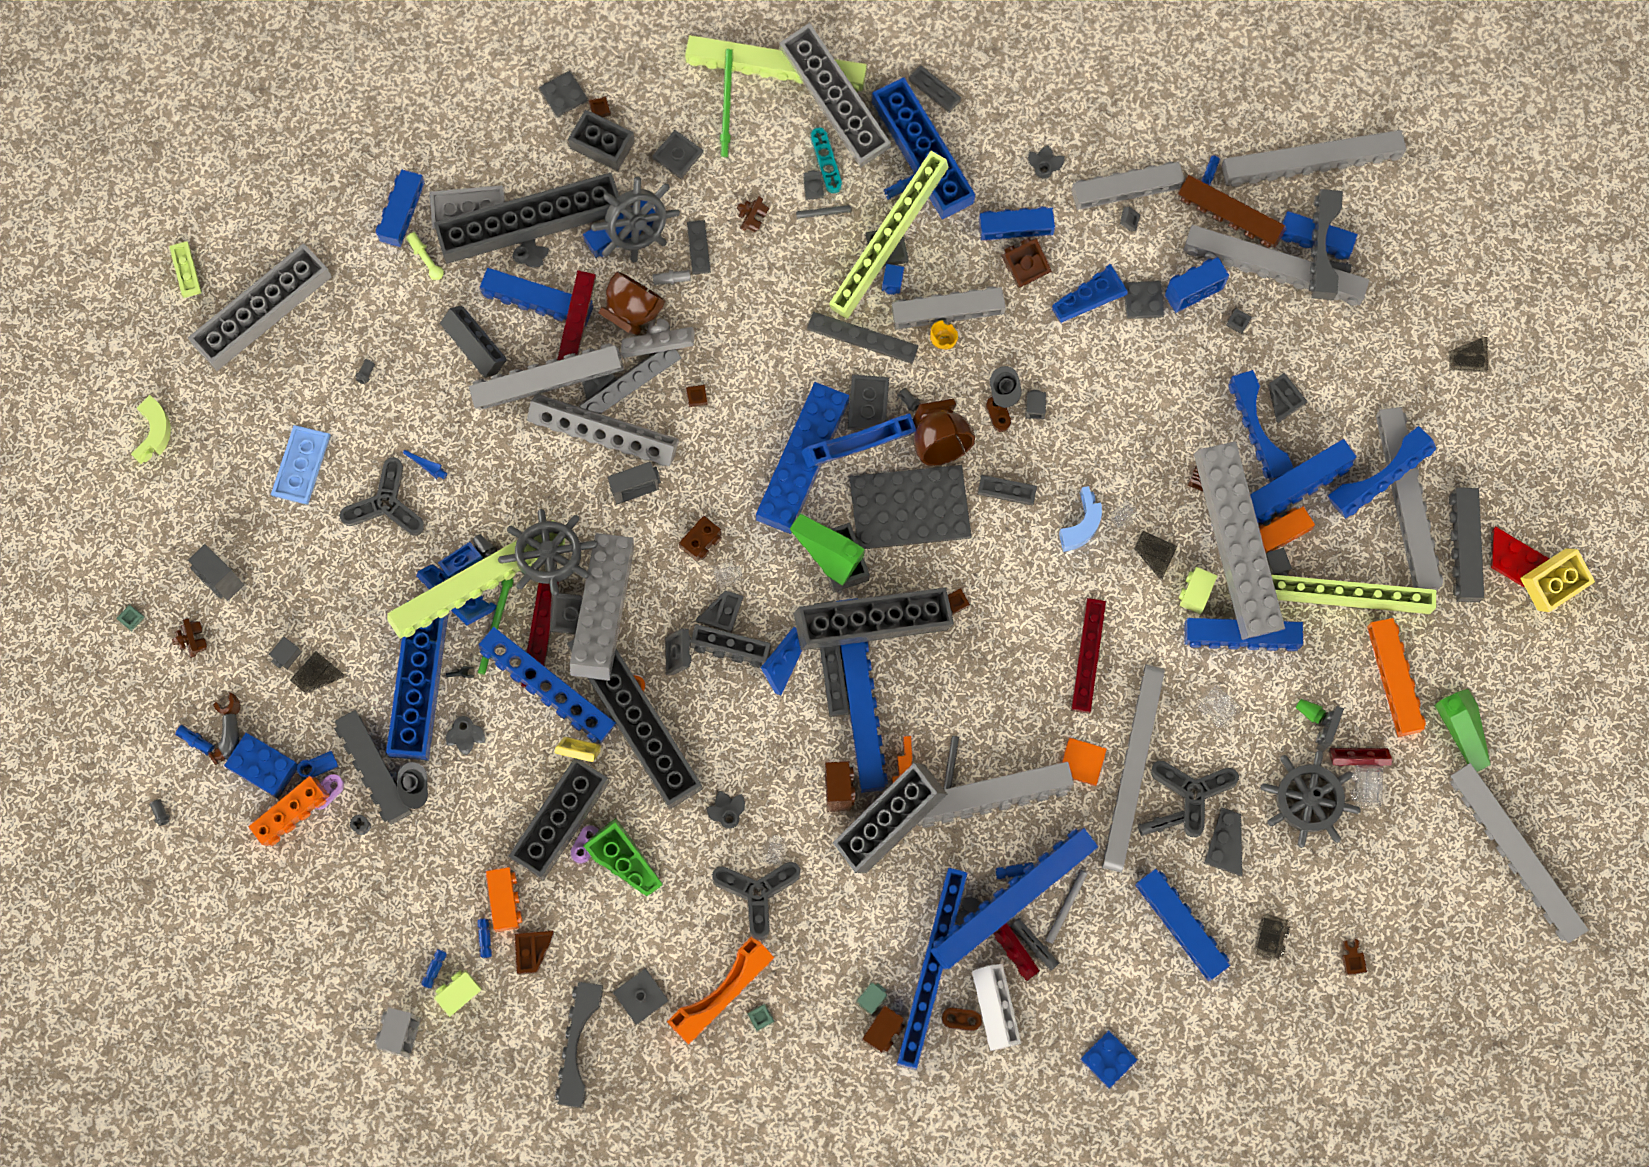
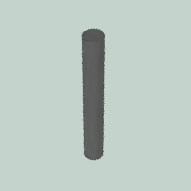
M851 205L796 211V217L800 219L851 212Z
M952 736L944 790L952 786L960 738L958 736Z

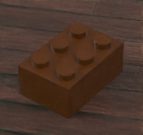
M849 761L825 762L827 812L851 811V806L855 805L854 767H850Z

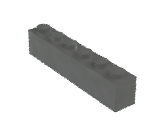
M1456 487L1452 494L1449 495V504L1452 505L1450 523H1453L1450 537L1451 541H1454L1451 557L1455 559L1452 576L1456 578L1453 595L1456 596L1457 602L1480 603L1484 599L1479 488Z
M353 710L335 720L337 727L334 729L339 738H344L346 743L343 746L348 755H353L355 760L352 763L357 772L361 770L364 776L361 780L366 789L370 787L373 793L370 797L375 805L379 804L382 810L379 814L383 821H388L392 825L412 814L410 808L404 806L399 800L396 782L359 713Z

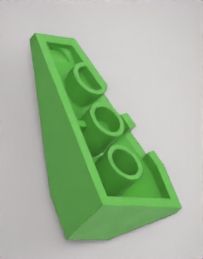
M801 513L790 527V531L801 545L806 548L826 576L841 586L846 583L864 557V548Z
M1465 689L1456 692L1435 704L1434 706L1467 764L1471 763L1476 772L1490 766L1479 707L1470 690Z
M617 818L601 828L583 845L595 862L622 878L645 896H649L663 885Z

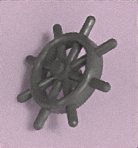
M637 176L634 178L633 190L623 193L617 199L609 193L604 195V199L611 204L606 213L605 222L591 225L593 231L606 230L608 237L612 240L603 250V256H609L618 246L625 250H631V262L636 263L638 261L639 249L649 246L654 241L661 246H666L667 241L660 236L665 227L666 219L680 215L678 209L666 211L664 204L660 200L669 190V184H663L654 194L649 190L641 189V178ZM641 200L648 201V202L640 209V201H641ZM655 206L656 213L647 214ZM622 213L624 218L617 220L619 214ZM654 221L651 227L646 224L647 222ZM625 226L617 235L616 227ZM643 230L645 233L639 236V231ZM632 231L631 239H624Z
M539 509V523L528 527L523 532L513 526L507 528L508 533L518 538L515 554L500 556L498 562L501 564L517 562L518 568L524 574L516 584L517 589H523L530 580L538 583H550L551 594L557 596L559 594L557 582L568 578L574 572L583 578L589 577V572L579 566L581 550L596 548L598 542L593 540L580 543L576 533L572 530L580 519L578 515H574L564 525L559 522L547 521L545 510ZM549 533L558 534L553 541H550ZM538 535H541L542 543L538 542L533 538H535ZM564 538H566L571 543L569 545L559 546V544L563 541ZM527 544L537 549L534 551L524 552ZM573 552L570 560L560 555L562 553ZM538 558L531 567L525 561ZM556 562L563 565V567L557 569ZM544 564L547 572L539 571V568Z
M1322 750L1316 751L1313 765H1303L1297 768L1293 766L1286 755H1282L1280 760L1289 773L1281 780L1279 786L1266 783L1260 786L1262 791L1277 794L1276 801L1280 813L1270 818L1267 824L1274 826L1285 820L1289 825L1300 830L1297 843L1300 848L1305 847L1308 832H1319L1325 829L1333 841L1339 843L1341 837L1333 824L1340 818L1343 811L1354 814L1361 812L1360 807L1345 803V793L1342 784L1353 778V772L1348 771L1337 778L1332 772L1321 767L1323 759ZM1311 774L1309 788L1301 778V775ZM1319 777L1328 783L1321 788L1317 787ZM1292 780H1294L1301 792L1287 789ZM1333 790L1335 801L1322 798L1323 795ZM1286 797L1300 801L1288 807ZM1320 805L1334 808L1332 814L1327 817ZM1304 808L1303 818L1300 820L1294 813ZM1312 809L1321 822L1310 823Z

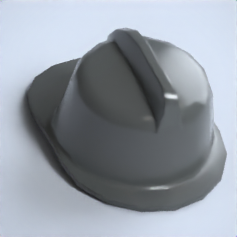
M1002 366L997 368L990 377L993 400L1000 407H1011L1021 397L1022 389L1019 376L1012 367Z
M406 763L398 771L396 780L399 800L407 808L418 809L426 803L428 798L427 772L419 763Z

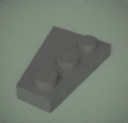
M1221 808L1204 864L1242 877L1241 814Z

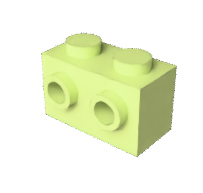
M1198 567L1193 572L1189 571L1185 581L1188 582L1187 588H1182L1178 598L1181 599L1179 606L1201 615L1217 575Z
M459 970L451 977L453 981L447 986L444 983L435 990L437 994L434 996V999L449 1017L481 991L482 987L467 970L463 972Z

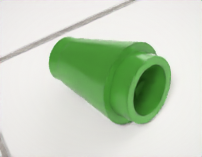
M1301 699L1296 706V709L1312 723L1319 724L1326 714V710L1322 706Z

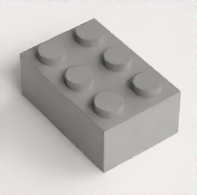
M388 1007L387 1012L384 1011L382 1014L381 1023L383 1026L381 1032L378 1031L375 1038L376 1048L386 1053L410 1058L421 1018L412 1013Z

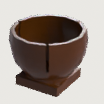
M616 271L606 289L607 306L601 307L598 314L626 332L639 335L642 331L640 325L654 320L662 310L666 300L650 289L647 292L648 288Z
M954 398L920 404L913 417L916 428L914 436L915 451L920 461L927 466H938L952 462L963 456L965 452H968L975 443V434L966 418L953 411L957 405Z

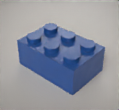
M1218 257L1213 260L1211 258L1207 259L1201 266L1197 268L1195 266L1191 267L1185 274L1181 276L1178 274L1172 277L1165 292V297L1174 312L1177 313L1223 290L1229 274Z
M245 733L224 766L231 772L279 799L296 773L298 764L250 734Z

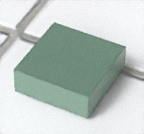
M129 604L116 619L132 632L145 617Z
M765 1004L747 1013L756 1031L774 1022Z

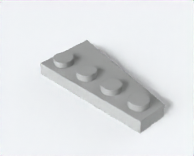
M503 185L429 192L432 228L435 229L433 222L504 203Z

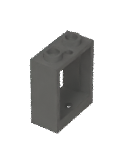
M651 461L607 476L616 505L659 490L658 484L661 483L658 469L656 466H652Z

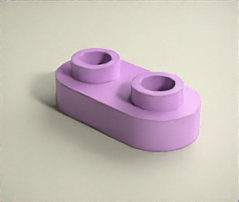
M331 774L321 782V785L330 796L325 799L326 803L323 806L315 807V809L321 810L326 808L342 792L344 781L338 775ZM337 782V787L332 789L331 784Z
M595 826L584 827L571 849V857L576 863L582 864L590 859L591 855L583 845L589 840L587 833L592 832L595 835L599 831ZM580 849L584 850L582 856L577 855V851Z

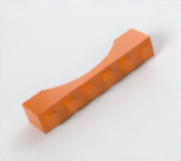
M751 936L738 949L733 967L722 984L703 1000L681 1007L667 1023L689 1045L774 959L773 955L759 940H755Z

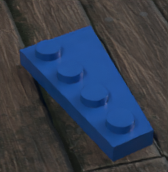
M1110 263L1104 271L1095 274L1093 279L1086 284L1083 283L1078 286L1075 292H1070L1053 304L1052 310L1059 322L1062 323L1127 295V289Z
M433 564L419 570L416 575L429 590L449 579L444 571ZM479 596L476 599H469L465 605L458 609L455 607L451 611L468 626L496 610L497 605L492 602L489 604L483 600V596Z

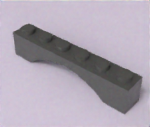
M1320 189L1318 195L1314 197L1316 212L1313 214L1315 229L1312 231V240L1315 241L1311 249V257H1314L1310 266V274H1313V277L1309 283V291L1312 292L1311 298L1334 301L1338 294L1339 276L1328 260L1325 240L1329 225L1342 209L1343 191Z
M578 982V986H574L572 998H575V1004L570 1007L569 1018L572 1019L571 1027L567 1026L565 1036L568 1039V1045L563 1048L562 1059H565L564 1068L560 1067L558 1079L561 1080L560 1088L556 1089L555 1100H558V1105L581 1109L584 1107L587 1088L582 1081L578 1069L577 1047L580 1034L586 1022L601 1006L603 985Z

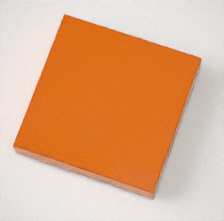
M1069 738L1062 763H1069L1073 780L1097 786L1107 748Z

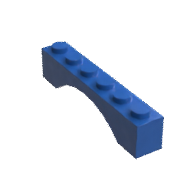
M1254 370L1232 376L1228 387L1230 393L1235 395L1237 410L1242 412V423L1245 428L1248 427L1250 432L1249 440L1252 445L1255 444L1257 460L1262 462L1264 467V477L1272 482L1294 468L1288 454L1275 446L1260 426L1256 409L1260 385Z
M909 413L853 434L810 445L802 450V454L809 469L910 436L916 432V428Z
M1418 426L1403 438L1397 455L1387 467L1363 481L1342 484L1328 495L1331 504L1345 519L1354 515L1359 508L1371 502L1376 495L1384 492L1389 485L1401 479L1406 472L1415 468L1419 462L1431 456L1436 450L1433 439Z

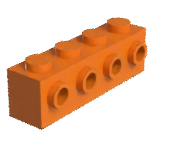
M309 776L248 827L262 845L273 846L280 841L279 837L284 833L291 832L296 827V823L307 819L315 807L323 806L326 803L325 799L330 795L316 777Z

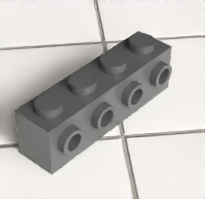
M463 306L452 307L448 310L440 322L445 332L450 335L484 378L496 375L508 359Z
M695 624L691 648H694V651L705 654V652L713 653V656L717 658H724L725 656L732 658L731 660L734 662L742 663L745 661L749 662L753 667L761 668L769 658L771 643Z

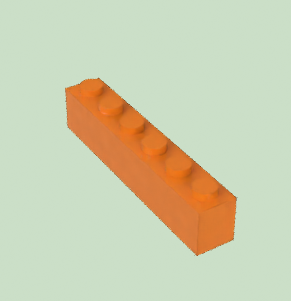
M1394 618L1371 622L1367 629L1397 736L1402 737L1421 733L1425 729L1426 721L1419 710L1420 700L1415 696V683L1409 675L1410 665L1408 660H1405L1403 654L1405 648L1403 642L1399 640L1398 624L1394 622Z

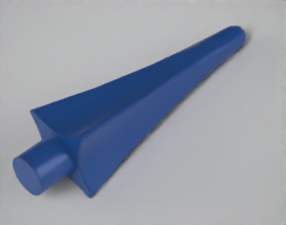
M407 450L403 451L406 456L419 464L435 479L438 477L445 479L447 477V472L443 471L442 465L421 458Z

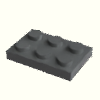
M852 374L847 430L862 431L886 422L889 377Z

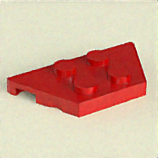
M1495 526L1492 530L1491 568L1525 588L1520 578L1549 560V558Z

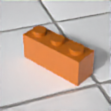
M1304 506L1299 509L1297 507L1290 509L1287 515L1282 518L1277 516L1266 527L1264 524L1259 526L1265 553L1277 550L1314 528L1315 524Z
M510 867L486 871L494 931L497 933L520 929L519 923H523L521 911H517V904L520 903L518 891L515 892L514 884H517L516 873L512 872Z

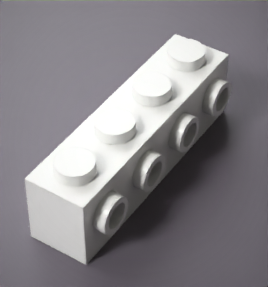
M1003 964L989 965L973 970L974 983L990 1051L1021 1044Z

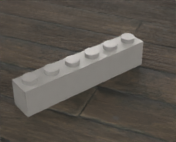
M1167 162L1160 166L1151 165L1141 170L1132 169L1126 173L1117 172L1106 177L1097 176L1092 180H1078L1073 183L1071 191L1076 209L1080 210L1181 189L1185 180L1180 162Z
M992 286L986 290L972 289L964 293L952 292L949 295L943 296L936 294L929 298L916 297L908 301L900 299L892 303L891 311L894 328L897 330L932 325L940 320L946 323L1003 315L1006 307L1002 287Z

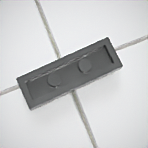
M922 65L909 76L908 80L949 113L961 101V97Z
M705 220L687 222L692 274L711 273Z
M981 475L977 495L1033 506L1037 486Z

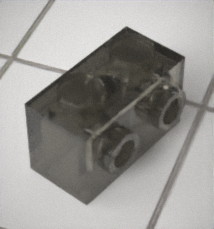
M1269 914L1262 915L1253 954L1274 961L1283 957L1285 952L1284 938L1288 937L1290 927L1287 926L1289 920Z

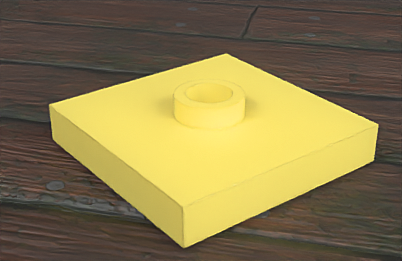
M563 737L556 746L555 754L593 762L601 751V745Z

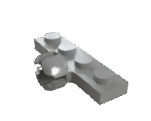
M658 318L657 325H655L654 319L649 322L648 331L645 335L622 339L621 355L623 358L691 347L694 346L695 331L693 327L670 330L669 323L666 320Z

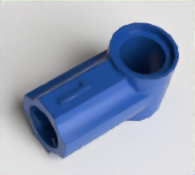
M329 751L313 759L302 760L297 766V772L305 780L309 776L316 777L338 767L333 752ZM312 767V771L309 774H303L304 768Z

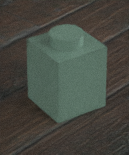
M871 983L856 1003L872 1016L886 999L887 994L885 992L887 990L879 983L876 985Z

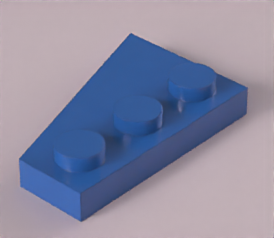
M796 627L791 629L761 667L773 691L780 696L802 652Z

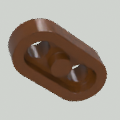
M991 396L987 400L986 409L992 426L998 432H1005L1011 425L1007 407L993 406L994 400ZM1003 419L1005 423L1002 424L998 420Z
M948 1008L941 1017L943 1025L949 1029L976 1031L982 1024L981 1015L974 1010ZM949 1015L955 1016L954 1022L948 1021ZM968 1018H974L975 1024L970 1025Z

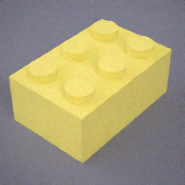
M1564 549L1520 578L1537 610L1544 612L1552 611L1595 582L1578 549Z

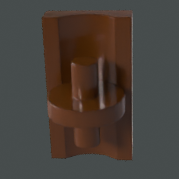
M758 196L757 200L753 201L751 207H749L751 202L748 200L744 204H738L737 210L740 212L738 217L743 219L746 215L740 229L744 231L749 229L754 232L759 230L762 222L754 217L757 214L764 218L769 210V207L762 203L763 198Z
M189 618L183 619V624L181 625L183 635L181 630L176 631L177 637L172 639L173 645H179L180 650L186 649L187 646L189 656L192 658L198 652L206 650L207 644L205 638L194 639V634L202 633L200 621L190 622Z

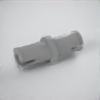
M689 269L676 272L669 270L668 273L653 274L654 286L669 283L675 285L677 282L691 281Z

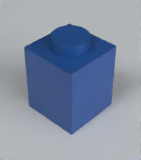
M886 264L882 291L889 295L900 294L904 275L903 266Z

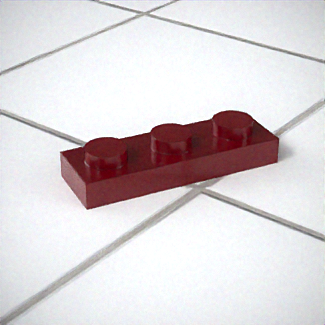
M1330 748L1329 751L1332 764L1337 766L1371 765L1382 767L1392 765V757L1388 748Z
M1007 922L993 933L996 941L1001 944L1007 957L1012 960L1019 974L1024 977L1026 982L1040 972Z

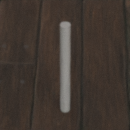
M1080 870L1045 940L1050 944H1053L1087 876V873Z

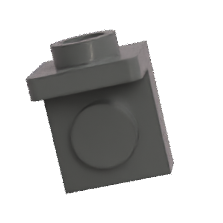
M810 170L807 173H803L806 200L824 198L822 172Z

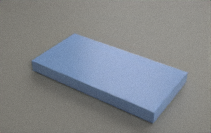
M293 425L271 496L306 505L309 504L331 436L329 433Z

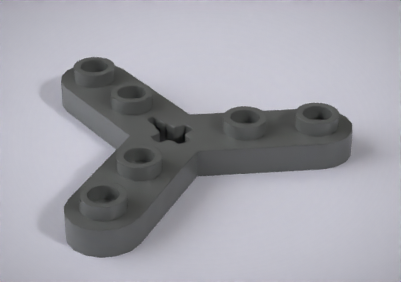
M390 457L384 462L376 496L346 506L340 511V520L344 525L354 526L381 515H386L412 536L420 535L425 527L423 520L397 499L403 473V465L398 458ZM389 499V503L393 507V509H391L387 505L383 506L382 500L387 501Z
M1165 761L1155 762L1151 769V775L1156 781L1184 797V832L1192 838L1201 836L1204 831L1205 799L1234 788L1239 781V774L1233 768H1224L1197 780ZM1192 789H1196V792H1198L1195 800H1193Z
M787 862L756 881L727 867H718L713 871L712 879L715 886L748 900L750 935L753 939L761 941L766 939L770 933L768 899L798 881L801 872L798 864ZM754 890L761 891V896L754 895Z

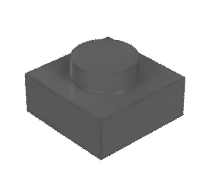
M1130 206L1124 207L1120 224L1129 231H1137L1140 214Z
M1236 308L1226 326L1243 334L1252 317Z

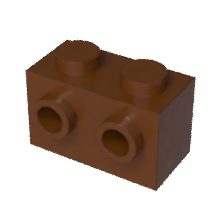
M703 515L679 542V548L696 562L699 559L703 560L709 554L708 549L712 545L716 546L722 539L721 529Z
M884 1006L861 1041L880 1054L884 1051L888 1053L894 1044L891 1041L895 1034L899 1036L905 1025L902 1023L905 1019L887 1006Z

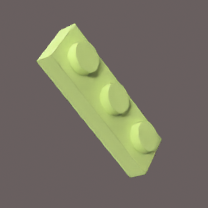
M186 241L169 246L183 298L201 294L202 291L189 243Z

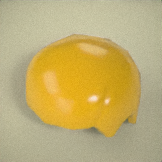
M940 320L931 327L930 340L935 347L948 350L956 345L958 332L952 324L948 325L943 320Z

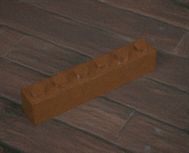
M1188 175L1178 192V196L1181 198L1180 201L1187 206L1192 204L1196 206V210L1200 213L1206 214L1207 212L1213 215L1212 219L1220 223L1222 221L1228 223V227L1234 231L1239 229L1245 232L1244 235L1249 239L1253 240L1256 238L1260 240V244L1266 248H1270V246L1276 248L1286 231L1284 224L1191 175Z

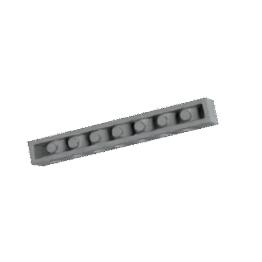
M536 394L530 402L527 421L532 422L534 425L545 426L556 432L567 433L571 437H579L590 443H598L609 449L620 450L624 454H632L643 460H651L661 466H670L675 458L679 441L677 438Z

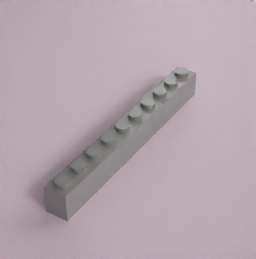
M1402 130L1225 158L1221 167L1226 186L1232 185L1237 187L1246 182L1255 184L1260 180L1267 179L1268 181H1273L1283 176L1291 178L1301 173L1309 175L1319 170L1327 172L1332 168L1345 169L1350 165L1363 166L1368 162L1377 164L1386 159L1395 161L1402 158L1407 149Z
M1191 225L1183 251H1186L1191 256H1202L1206 260L1210 258L1213 260L1218 257L1226 267L1234 266L1246 273H1256L1261 278H1273L1278 283H1289L1297 289L1305 288L1309 290V283L1313 277V274H1310L1312 261L1195 225ZM1334 269L1339 276L1338 294L1334 300L1340 299L1352 306L1361 305L1370 279Z
M1402 407L1382 409L1376 414L1387 466L1397 455L1403 438L1410 433L1406 428L1407 417L1403 413ZM1416 466L1406 472L1401 479L1393 482L1391 488L1413 588L1438 591L1442 587L1443 577L1438 571L1439 559L1434 553L1435 541L1430 535L1431 524L1430 520L1426 517L1427 506L1422 499L1423 488L1421 483L1418 482L1419 470Z
M1471 763L1451 775L1452 780L1450 784L1455 791L1460 790L1464 795L1461 799L1467 808L1471 806L1476 812L1472 815L1479 824L1483 822L1487 828L1484 832L1491 841L1495 839L1499 845L1496 849L1502 857L1507 856L1510 861L1507 865L1514 874L1519 873L1522 878L1519 882L1526 891L1531 890L1534 895L1531 899L1538 908L1540 906L1543 907L1546 912L1543 914L1550 925L1552 923L1555 924L1558 929L1555 933L1560 940H1566L1567 943H1570L1589 931Z

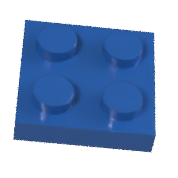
M471 542L439 561L438 564L448 578H451L483 560V558Z
M1108 1031L1080 1060L1110 1089L1137 1061V1058Z

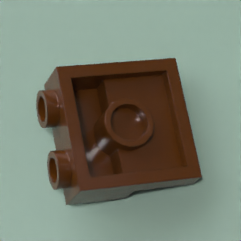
M1028 237L1020 241V246L1015 248L1012 245L1004 249L1005 253L1001 255L1008 272H1011L1018 288L1052 272L1037 238L1031 240Z

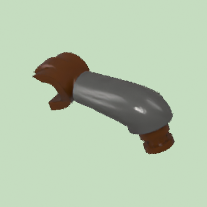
M231 692L228 695V707L223 709L219 703L213 704L217 712L224 715L222 717L221 740L217 744L218 747L214 749L215 752L211 751L208 753L215 765L219 764V760H228L239 744L236 715L239 713L241 705L237 696Z

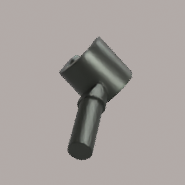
M463 666L459 671L446 673V677L462 676L463 678H473L475 675H468L469 669H474V667Z

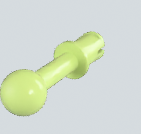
M412 232L406 237V240L413 248L414 254L420 255L429 268V276L433 280L441 279L444 275L443 269L434 264L425 251L427 246L421 242L415 232Z

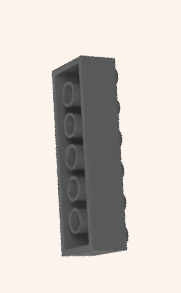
M574 758L508 857L544 881L610 783L608 777L583 761Z
M913 763L833 844L855 873H867L948 794L925 764Z

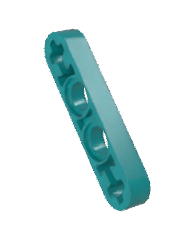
M818 127L811 132V142L820 171L822 172L826 190L829 193L836 194L842 188V180L827 132L823 128ZM818 133L820 136H822V144L820 145L819 140L816 137V134ZM822 149H826L829 152V154L827 156H821L819 155V151ZM831 165L834 170L828 173L824 171V167ZM830 177H833L834 183L837 184L836 188H833L831 185Z

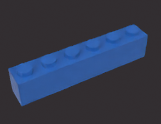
M488 267L480 285L481 293L488 299L497 298L507 305L513 303L523 310L532 309L541 316L548 314L557 321H563L567 318L572 296L570 293ZM592 300L590 302L585 327L587 326L590 315L594 308Z
M1187 618L1184 622L1185 645H1190L1191 648L1209 645L1211 649L1228 646V649L1247 647L1248 650H1258L1259 647H1265L1268 651L1286 648V651L1293 652L1298 651L1303 646V622L1283 621L1285 629L1242 640L1238 622L1235 619Z
M1155 869L1138 881L1135 886L1209 982L1230 966L1228 963L1229 958L1224 952H1220L1217 949V943L1210 935L1207 936L1203 930L1205 929L1203 924L1198 919L1195 920L1191 915L1192 910L1186 903L1183 904L1178 898L1180 897L1178 891L1168 885L1165 874Z

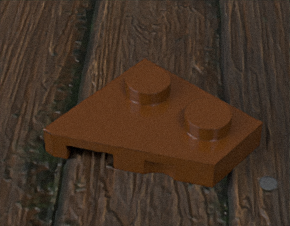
M554 931L515 934L517 975L538 973L554 936Z

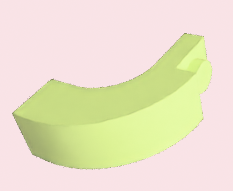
M150 395L136 408L150 424L147 438L131 454L140 464L150 460L154 451L161 455L169 442L171 434L170 421L166 412Z

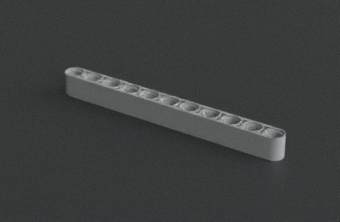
M1145 664L1143 671L1144 676H1142L1139 689L1140 695H1138L1135 708L1137 710L1134 713L1132 722L1133 729L1130 732L1128 741L1129 748L1125 755V766L1122 770L1121 785L1118 788L1116 798L1117 804L1114 807L1112 817L1113 823L1110 826L1108 835L1109 842L1106 845L1104 854L1105 861L1102 864V868L1120 873L1123 871L1165 672L1164 668Z

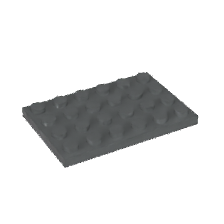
M962 465L849 477L856 538L858 545L864 549L971 539L972 537Z

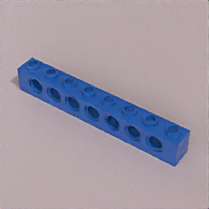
M495 627L479 643L481 655L487 659L492 658L500 670H507L511 673L510 677L515 682L519 683L521 681L525 684V689L532 695L536 693L541 697L540 701L547 707H554L557 710L556 714L562 719H569L572 722L571 725L576 730H583L591 742L601 744L615 727L616 723ZM498 647H503L506 652L503 655H498L495 653V650ZM513 659H518L521 664L518 667H513L510 665V662ZM528 671H533L536 677L528 679L525 674ZM543 683H548L551 685V689L543 691L540 686ZM564 695L567 700L564 703H558L556 697ZM579 707L582 713L580 715H573L571 709ZM594 719L597 725L595 727H588L586 721Z

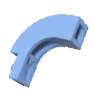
M1089 486L1082 487L1080 491L1085 513L1083 521L1076 526L1063 528L1059 532L1063 552L1085 545L1094 536L1100 524L1102 506L1101 503L1093 504L1095 503L1094 492L1090 491Z

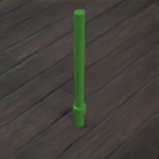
M726 49L723 119L722 134H720L721 157H728V146L731 142L729 124L732 49Z
M513 578L509 580L504 579L501 582L502 589L490 630L493 627L497 630L499 628L509 589L513 586ZM483 655L478 674L485 675L489 659Z

